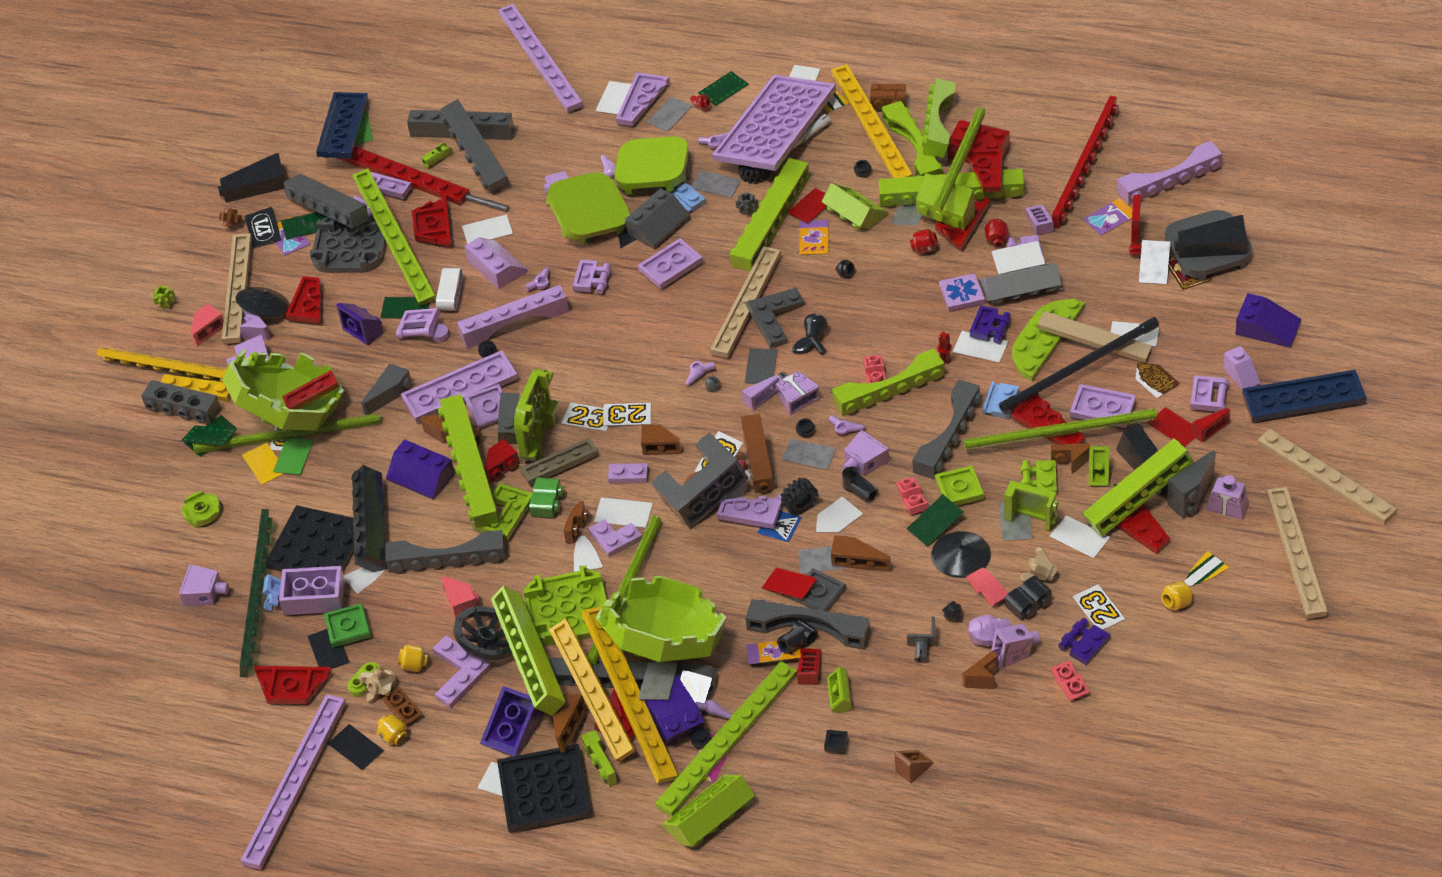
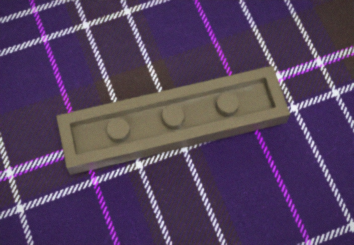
M587 438L520 468L521 473L530 486L535 484L537 477L548 478L597 456L598 451L590 438Z

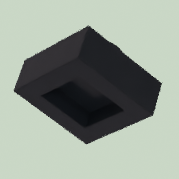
M827 730L824 751L845 753L848 731Z

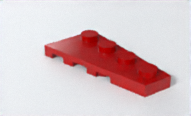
M1039 393L1023 401L1011 413L1012 419L1029 429L1067 423L1058 411L1055 412L1046 400L1043 401L1039 397ZM1076 430L1075 433L1070 431V434L1065 432V435L1064 432L1063 435L1058 433V436L1053 434V437L1052 434L1051 437L1046 435V438L1055 444H1083L1085 442V436L1078 432V430L1077 433Z

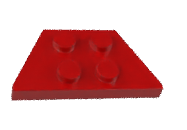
M446 194L440 195L441 199L434 203L429 201L423 206L412 210L414 237L416 241L451 247Z
M984 198L982 202H974L975 217L965 230L940 221L935 223V230L959 250H962L988 208L990 199Z
M254 667L267 704H308L332 674L331 667Z

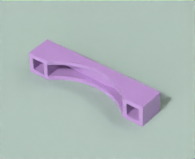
M1212 141L1196 146L1192 154L1184 162L1172 169L1156 173H1131L1117 179V193L1127 205L1133 203L1134 195H1141L1142 200L1222 167V152Z
M558 285L457 322L460 337L466 349L479 345L498 329L516 320L534 316L553 318L569 312L567 297L561 286Z

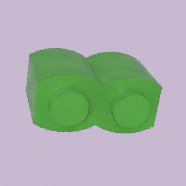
M536 478L529 505L531 516L554 518L556 512H559V498L564 493V487L561 485L560 479Z

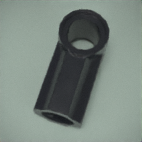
M850 466L843 470V488L848 492H854L866 502H871L878 493V488L862 477L856 467Z
M800 619L789 632L777 639V644L780 651L784 654L790 653L802 644L811 645L816 640L818 631L803 619Z

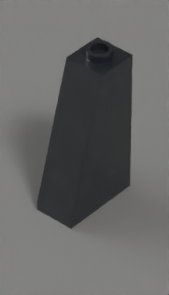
M275 153L220 178L221 186H218L220 197L224 196L225 202L228 203L285 189V177L279 153Z
M1238 215L1179 231L1178 238L1174 240V249L1178 251L1179 258L1244 255L1247 252L1243 215Z
M1140 424L1124 431L1116 448L1117 452L1134 470L1158 452V449ZM1168 484L1156 494L1158 496L1164 493L1168 495Z

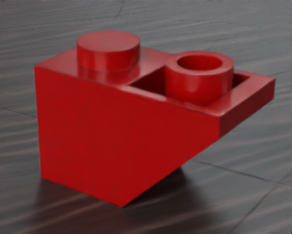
M504 439L488 449L484 471L489 484L520 464L517 451Z

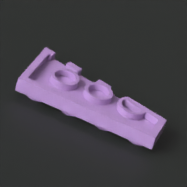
M637 72L616 117V124L634 126L670 83V78Z

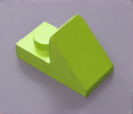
M1090 446L1089 485L1108 486L1109 446Z

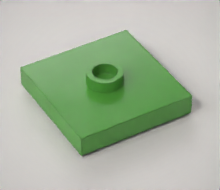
M362 603L324 613L332 648L371 637Z

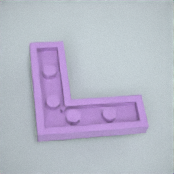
M445 636L432 648L433 653L459 669V671L435 693V698L451 709L491 669V665L484 659L471 655L457 642Z

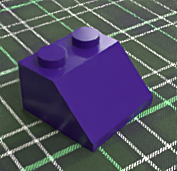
M336 304L342 329L368 346L383 334L382 322L377 316L369 314L366 309L360 308L355 304Z

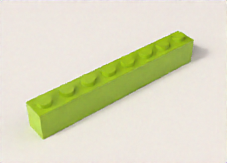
M789 158L786 164L782 165L781 172L775 177L772 187L768 188L764 200H761L758 210L753 213L752 220L746 225L743 235L738 238L737 245L730 252L732 267L751 271L763 246L767 247L810 176L809 163Z
M1022 168L1002 170L1001 192H983L974 172L959 173L955 184L974 190V200L1024 196ZM940 174V175H933V176H936V177H939V178L945 180L947 174ZM924 176L878 179L880 207L916 204V198Z
M462 394L439 399L441 407L437 409L440 419L444 418V422H442L444 433L449 435L446 436L448 447L453 448L450 454L452 461L457 462V465L454 466L457 477L461 476L462 479L459 480L461 492L465 491L466 495H463L465 506H470V510H467L470 522L474 521L476 528L499 523Z
M502 586L491 598L492 604L534 708L553 716L566 701L521 593Z

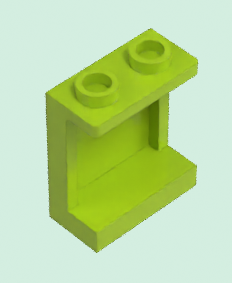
M1010 480L1004 494V520L1012 522L1015 513L1046 521V530L1050 531L1052 525H1056L1058 519L1056 511L1059 501H1056V492Z

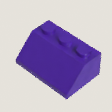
M404 439L393 452L386 480L434 500L455 472L450 458Z

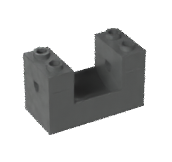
M710 432L695 444L707 465L683 486H680L666 470L651 482L662 501L689 529L694 527L749 479L739 461Z

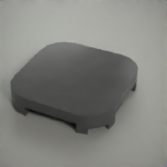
M1212 210L1175 221L1166 228L1165 241L1170 242V250L1179 263L1181 273L1185 277L1188 275L1203 281L1206 280V275L1235 266H1238L1240 270L1246 267L1252 253V246L1248 238L1247 252L1244 255L1179 258L1178 251L1174 249V240L1178 238L1179 231L1234 217L1232 214L1223 210Z
M371 213L368 221L353 229L329 217L317 221L313 249L310 250L312 264L316 270L325 273H364L376 269L381 264L386 241Z

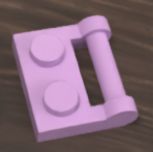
M438 308L405 311L396 331L397 338L405 339L409 336L422 335L432 337L435 324L440 315ZM424 327V328H417V329H407V328Z
M1194 375L1190 409L1214 412L1225 409L1226 405L1224 402L1229 381L1225 378ZM1213 387H1218L1217 402H1211Z

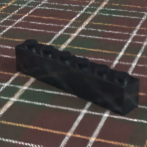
M362 465L357 471H354L351 477L355 565L376 572L386 562L382 473Z

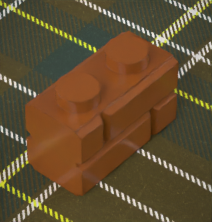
M871 84L870 103L874 109L881 110L882 106L902 101L906 107V84Z

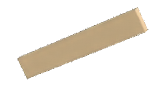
M1043 311L1037 329L1096 348H1100L1120 337V335ZM1132 340L1112 353L1146 363L1152 345Z

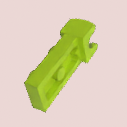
M594 730L582 735L581 740L584 744L582 747L592 764L598 766L601 780H606L609 787L617 785L615 771L603 752L601 739L597 732Z

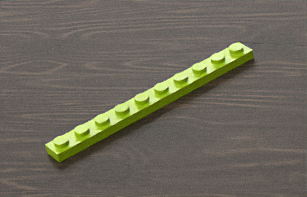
M367 168L353 174V180L419 306L436 300L431 286L369 169Z
M780 661L655 802V807L669 816L674 815L795 679L797 670Z

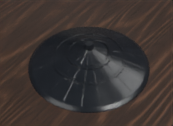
M264 287L242 289L235 297L237 304L243 310L265 317L282 315L287 312L290 306L289 301L282 294Z
M956 531L948 533L937 540L932 548L931 558L935 567L943 574L955 578H966L973 572L987 567L991 559V550L988 543L981 536L972 532Z

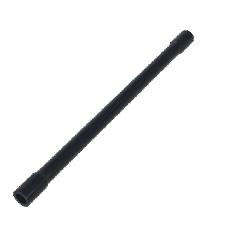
M1155 317L1150 318L1117 339L1020 393L999 403L1000 410L1006 413L1055 383L1141 335L1158 328V320Z

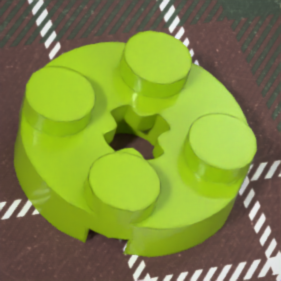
M204 492L193 493L184 500L185 504L183 507L181 506L184 520L194 528H200L202 525L209 524L220 517V503L218 498L212 493L210 495L204 494Z

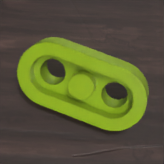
M368 662L364 664L349 680L348 690L352 696L362 697L368 692L367 684L361 683L358 676L360 673H371L376 668L380 669L377 663Z

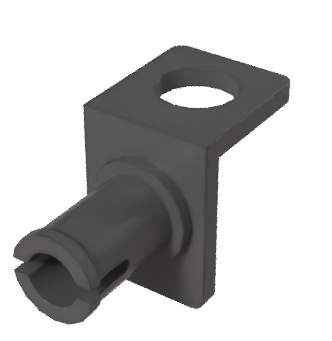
M932 616L931 634H907V645L915 646L914 660L916 662H920V655H922V663L928 660L927 646H935V616Z

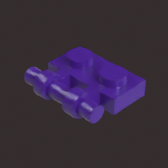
M980 305L969 331L970 337L988 340L989 336L992 335L994 336L993 342L999 344L1006 334L1005 329L1010 324L1011 314L1004 312L1003 315H998L997 308ZM994 323L999 324V326L994 327Z
M1082 618L1072 626V630L1069 633H1066L1061 638L1062 641L1058 644V647L1061 650H1065L1067 647L1071 648L1070 656L1087 666L1111 639V634L1096 625H1093L1090 629L1085 628L1089 622L1086 618ZM1078 635L1082 636L1079 641L1075 640Z

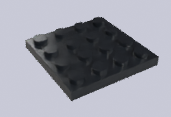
M296 505L265 562V567L282 572V569L341 566L344 572L354 552L353 517Z
M579 744L569 745L565 753L561 752L560 748L497 759L508 832L592 816Z

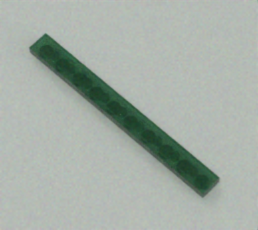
M269 509L261 510L240 658V677H248L249 670H253L254 658H251V653L255 654L256 642L253 641V637L257 638L258 626L255 623L260 620V610H257V608L262 605V594H260V590H263L264 585L262 575H266L267 563H264V559H268L269 548H266V544H270L271 532H268V529H272L273 517H270Z

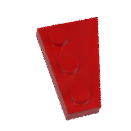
M1002 149L969 150L967 158L982 191L1001 192Z
M302 276L287 310V320L321 324L320 278Z
M1144 504L1115 526L1156 555L1170 543V537Z

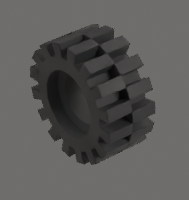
M738 165L740 178L744 182L748 180L749 184L751 182L757 184V181L762 183L763 179L766 181L770 177L771 170L762 168L750 169L752 168L750 166Z
M798 478V481L795 479L793 484L789 483L787 485L788 488H784L783 491L785 493H781L782 498H780L791 514L798 515V513H804V510L808 511V507L814 505L813 502L817 501L816 497L819 494L817 493L818 490L808 479Z

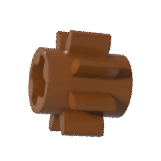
M225 208L224 212L219 214V220L223 221L222 226L236 227V223H241L242 215H239L236 209Z

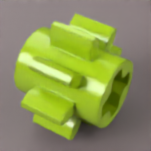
M160 286L152 293L154 304H159L160 308H168L172 305V302H175L174 290H169L168 286Z

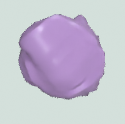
M981 615L970 621L968 633L974 644L988 647L993 644L995 629L1008 627L1011 624L1006 618Z

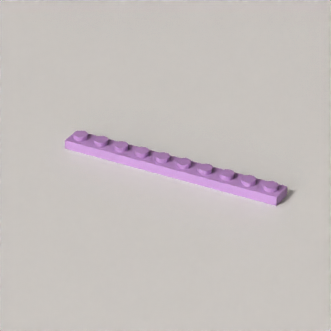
M514 4L498 9L500 17L568 113L583 107L581 99Z
M325 695L240 860L242 865L259 870L262 869L346 704L344 698Z

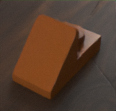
M1090 443L1051 445V460H1055L1056 463H1071V474H1073L1089 460Z
M993 650L962 673L963 686L965 688H995V678L992 674L996 672L999 666L998 655Z

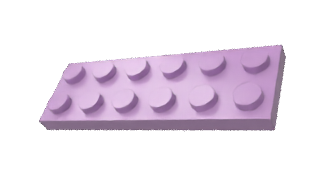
M501 350L401 393V398L417 423L421 421L422 416L438 414L437 408L441 407L439 399L462 394L463 401L465 402L464 396L497 384L501 387L517 380L518 375Z

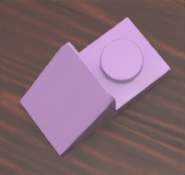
M244 310L245 317L243 319L245 323L240 326L242 337L244 339H252L262 335L263 340L271 339L268 328L260 317Z

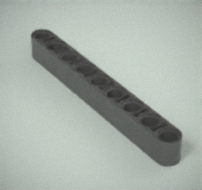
M547 657L559 685L577 686L564 658ZM602 660L597 661L596 665L591 663L602 686L614 688ZM627 661L639 689L642 687L648 663L654 662ZM695 664L677 665L675 675L677 674L679 678H681L683 670L710 677L712 680L708 692L714 690L716 669L714 667Z

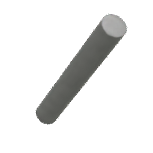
M470 194L465 196V200L503 212L509 210V206Z

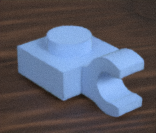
M270 574L264 578L262 593L267 595L263 609L271 612L272 606L276 607L278 605L281 579Z

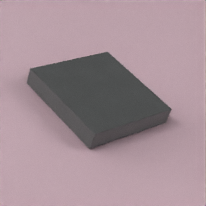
M812 568L807 576L815 577L817 580L803 599L791 596V600L810 609L829 611L846 590V584Z

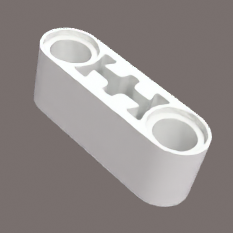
M462 268L442 269L436 297V308L439 311L457 310L463 281Z

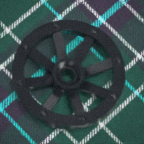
M485 606L471 607L463 610L457 616L453 627V634L457 643L465 651L486 660H502L513 655L507 639H498L505 636L503 629L497 632L494 629L497 621H499L494 608ZM480 616L492 618L488 626H483ZM473 617L477 630L466 620ZM462 627L472 635L464 634ZM496 645H499V646H508V647H506V648H504V649H500V648H499L498 646H496Z

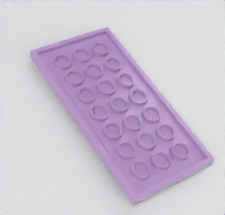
M773 75L713 152V160L776 171L837 90L836 84Z

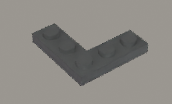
M793 288L747 301L746 307L768 346L771 348L785 344L788 339L774 314L801 307L805 301L798 289Z

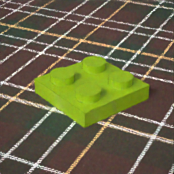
M972 465L935 474V481L941 495H945L955 505L958 506L984 499L983 490Z

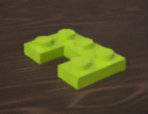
M499 483L492 494L494 503L505 506L498 516L499 523L476 528L475 523H473V529L479 532L503 530L504 539L508 541L528 510L533 493Z

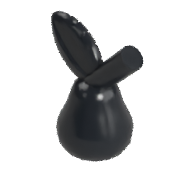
M809 314L805 317L804 328L806 337L794 344L792 353H805L813 345L821 355L826 352V349L819 341L828 326L827 319L824 316Z

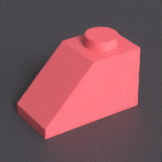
M209 303L194 313L191 333L196 346L223 328L224 319L222 313Z
M446 576L441 577L444 591L455 618L463 610L477 606L476 603L479 602L476 591L472 592L470 584Z

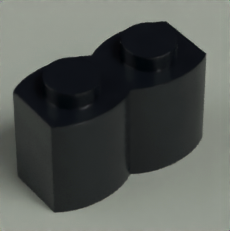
M1032 576L1020 587L1013 589L1005 596V606L1020 620L1031 618L1035 614L1036 609L1046 607L1051 602L1052 590L1037 576Z

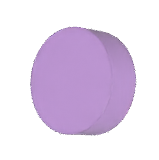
M436 324L434 335L431 339L436 342L446 340L449 336L447 326Z

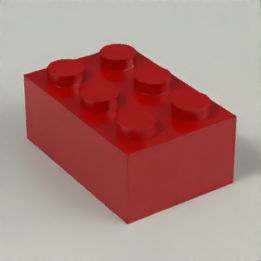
M958 121L949 139L947 147L948 159L954 160L970 122ZM980 125L970 150L1002 149L1003 161L1010 147V131ZM966 157L965 162L970 163L968 158Z

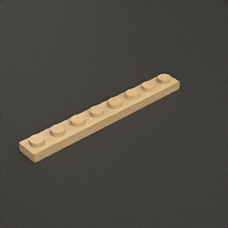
M251 233L233 235L222 331L223 344L241 343L242 334L240 326L243 324L244 310L237 304L235 297L240 290L247 288L252 243Z
M763 246L710 348L712 355L724 358L730 356L750 316V312L746 307L747 301L760 297L781 256L780 250Z
M1269 429L1257 440L1258 446L1382 525H1385L1396 514L1397 508L1273 430Z
M1287 487L1268 489L1267 497L1306 619L1327 616V609Z

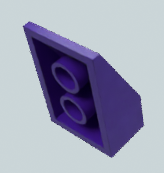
M1247 293L1236 319L1235 335L1291 348L1300 326L1301 318L1266 297Z
M677 674L674 676L668 700L644 699L666 746L691 735L697 729L704 728L705 721Z
M502 686L480 744L512 756H517L540 723L544 712L534 708L530 695Z

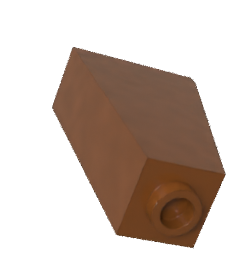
M760 413L741 416L744 445L754 492L774 490L773 477Z

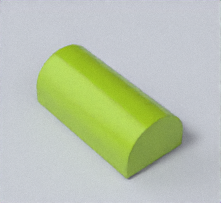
M838 667L827 676L831 711L843 713L849 711L852 704L847 670Z

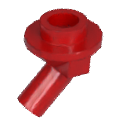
M706 94L697 97L693 95L690 98V101L702 111H707L711 105L710 98Z

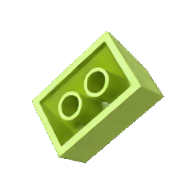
M926 173L916 198L917 213L965 230L975 217L974 190L954 184L941 213L939 211L935 212L933 205L944 183V179Z
M835 183L830 184L822 200L827 205L826 208L834 213L838 212L840 218L846 221L850 220L853 222L852 226L860 230L862 228L871 229L889 213L851 187Z

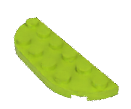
M1076 299L1057 300L1042 306L1033 315L1015 340L1012 348V360L1020 375L1033 381L1064 338L1037 329L1043 311L1076 321L1085 308V302Z

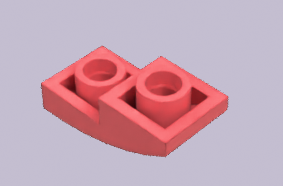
M882 355L863 357L867 383L886 380Z
M914 477L896 482L898 492L910 515L925 511L928 508V503L921 493L920 485Z
M984 568L966 577L977 594L982 592L991 607L1005 600V596L1008 594L1001 583Z
M1070 660L1051 668V673L1070 701L1090 693L1082 676L1077 674Z

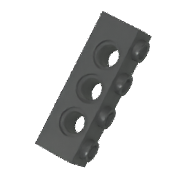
M154 380L150 381L141 395L145 408L149 410H156L165 414H172L210 424L221 408L217 395Z

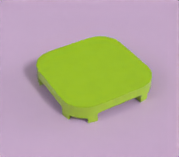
M669 136L635 139L623 144L618 152L614 173L617 188L625 190L626 194H633V189L665 186L667 192L674 191L673 187L680 183L684 184L686 181L687 159L690 157L687 141L681 137Z
M594 172L559 180L552 183L548 189L546 204L547 207H551L562 228L561 234L564 238L568 237L581 244L585 243L586 238L616 232L617 235L623 233L626 227L624 219L630 215L629 209L616 184L606 174Z
M537 368L532 371L516 407L514 430L521 459L536 461V459L540 460L542 458L541 440L547 426L555 427L557 422L554 414L559 407V401L551 400L549 385L554 376L551 371Z
M587 565L579 566L580 571L543 579H541L540 574L533 576V580L527 587H524L526 607L543 645H556L549 629L565 618L570 622L578 640L591 638L581 614L585 609L603 607L607 601L602 576L599 572L587 569Z

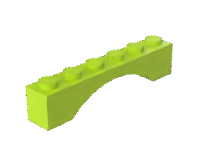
M935 78L934 84H930L921 145L924 146V154L940 158L945 156L950 134L943 127L939 113L951 106L955 93V82Z
M902 101L882 106V120L888 130L904 137L916 150L917 158L914 162L915 176H924L926 173L930 175H940L943 173V167L941 163L936 161V156L923 153L924 146L921 145L923 134L921 129L917 128L915 119L911 118L908 107H905Z
M933 348L918 354L904 371L890 379L874 383L848 382L832 388L833 403L842 416L854 413L945 376L944 362Z

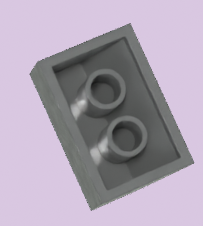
M659 189L624 220L629 236L655 248L690 217V214L673 194Z

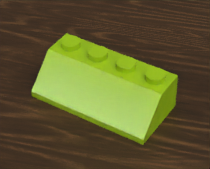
M724 774L661 825L683 846L695 847L703 841L702 838L718 830L719 824L733 818L734 812L739 808L743 809L750 804L749 800L755 795L742 775Z

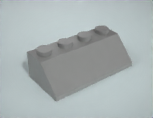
M1047 263L979 279L986 301H992V304L1003 302L1005 297L1010 296V300L1021 298L1023 293L1028 292V296L1038 294L1040 289H1046L1047 292L1056 290V286L1062 285L1057 263Z

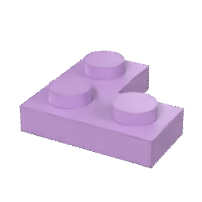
M606 519L588 528L589 533L608 558L642 540V535L632 523L614 531Z

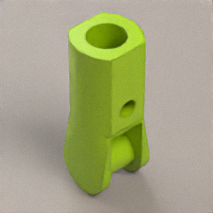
M442 142L435 149L421 157V162L426 168H429L438 161L450 156L452 148L447 147L446 143Z

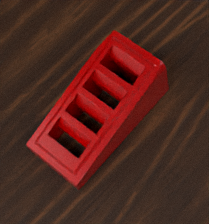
M1225 408L1192 422L1191 434L1201 443L1229 424L1230 409Z
M801 648V658H799L797 671L798 684H818L821 649Z

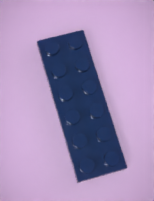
M333 93L316 150L317 157L352 158L368 101V93Z
M1356 369L1242 388V395L1252 422L1366 403L1367 399Z

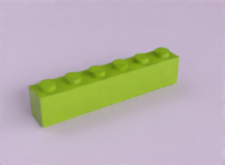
M1172 439L1082 513L1088 524L1103 537L1167 485L1168 479L1194 463L1191 455L1177 440Z

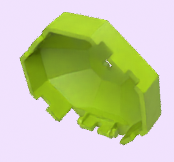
M242 350L235 360L229 362L223 378V382L236 405L260 417L264 423L273 424L285 430L316 431L337 409L344 392L339 383L340 387L298 410L288 409L282 396L332 370L331 367L325 364L322 368L313 364L314 358L305 353L299 354L295 367L285 363L286 356L282 353H271L268 359L266 358V353L253 352L249 354L248 358L245 357L247 350Z
M654 576L652 582H645L646 579L644 577L632 578L627 598H623L620 592H614L611 595V599L605 602L595 617V620L621 650L633 653L638 657L652 659L657 663L711 656L722 638L726 616L723 613L717 614L715 612L716 606L709 598H705V600L702 598L703 591L700 588L664 576Z

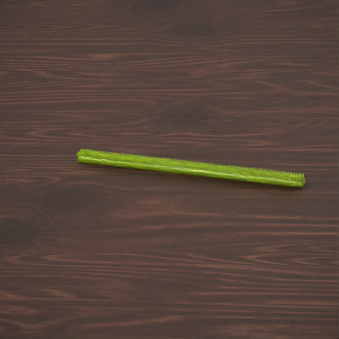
M978 107L973 115L933 205L935 212L939 211L941 213L945 207L984 119L986 111L984 108Z
M1148 409L1127 414H1117L1115 416L1074 421L1072 423L1067 422L1065 424L1043 426L1041 428L1036 427L1029 430L1024 429L1017 432L993 434L986 437H974V439H964V447L967 451V448L972 450V447L977 449L978 446L979 449V446L984 448V445L989 447V444L991 447V444L996 446V443L997 445L998 443L1003 445V442L1008 444V441L1010 444V441L1015 443V440L1020 442V439L1022 442V439L1027 441V438L1032 440V437L1034 440V437L1039 439V436L1044 438V435L1046 438V435L1051 437L1052 434L1053 437V434L1058 436V433L1063 435V432L1065 435V432L1070 434V431L1075 433V430L1077 433V430L1082 432V429L1087 431V428L1089 431V428L1094 430L1095 427L1096 430V427L1101 429V426L1106 428V425L1108 428V425L1113 427V424L1118 426V423L1120 426V423L1121 425L1123 423L1125 425V422L1126 424L1127 422L1132 424V421L1137 423V420L1139 423V420L1144 422V419L1149 421V418L1151 421V418L1156 420L1157 412L1155 409Z
M374 413L372 416L370 414V417L367 414L365 417L363 415V418L362 416H358V418L356 416V419L351 417V420L349 417V420L344 418V421L343 418L342 421L337 419V422L336 420L335 422L330 420V423L325 421L316 431L281 429V431L276 429L275 431L274 429V432L269 430L270 433L265 431V434L264 432L263 434L258 432V435L257 433L256 435L251 433V436L250 434L249 436L244 434V437L239 435V438L238 435L237 438L232 436V439L230 437L224 445L195 443L194 445L193 443L195 454L245 446L249 445V443L251 445L256 444V442L258 444L263 443V441L270 442V440L277 441V439L282 440L284 438L289 439L291 437L312 435V433L314 435L319 434V432L326 433V431L331 432L333 430L363 427V424L364 426H368L370 423L375 425L377 422L378 424L381 423L380 413L379 415Z
M652 516L630 566L625 573L617 591L622 594L623 598H627L630 580L637 578L656 533L662 523L660 517ZM593 643L587 657L590 663L596 665L600 655Z

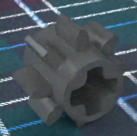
M743 193L738 196L736 208H739V213L749 215L756 212L755 207H758V199H755L754 194Z

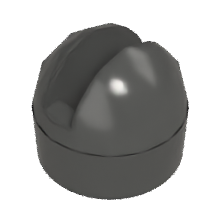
M716 376L708 377L705 382L706 390L717 392L721 388L719 378Z

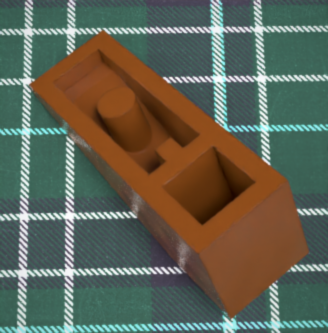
M834 535L831 550L832 566L891 572V556L855 537Z
M563 694L566 702L553 715L555 738L560 751L565 753L588 710L583 696L580 694Z

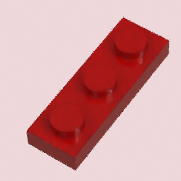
M330 370L287 393L282 398L288 409L298 410L340 386L335 374Z

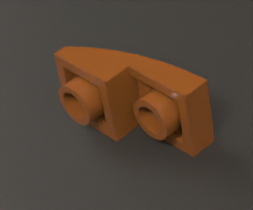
M580 501L567 518L564 527L566 543L574 544V538L578 536L579 528H584L585 521H588L589 511L585 509L584 501Z
M400 687L392 691L389 696L383 697V702L406 726L422 716L421 711L412 699H408Z

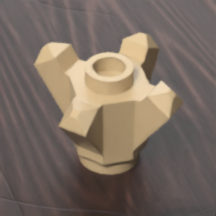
M1037 547V555L1028 559L1026 568L1029 569L1028 572L1020 576L1023 582L1032 576H1037L1040 580L1051 582L1058 567L1054 566V563L1049 560L1044 549Z
M376 668L374 672L360 673L358 676L361 683L367 684L369 693L366 699L368 703H374L380 695L389 696L390 689L396 683V676L391 670Z

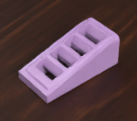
M1042 204L1025 208V212L1036 235L1054 231L1052 218Z
M775 375L743 390V403L752 410L756 409L777 393L776 383L779 381V377Z

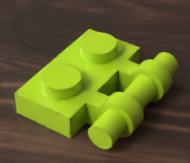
M1023 460L1020 468L1021 475L1023 476L1021 483L1053 491L1057 495L1055 460L1036 461V467L1030 466L1029 460ZM1031 476H1036V480H1031Z

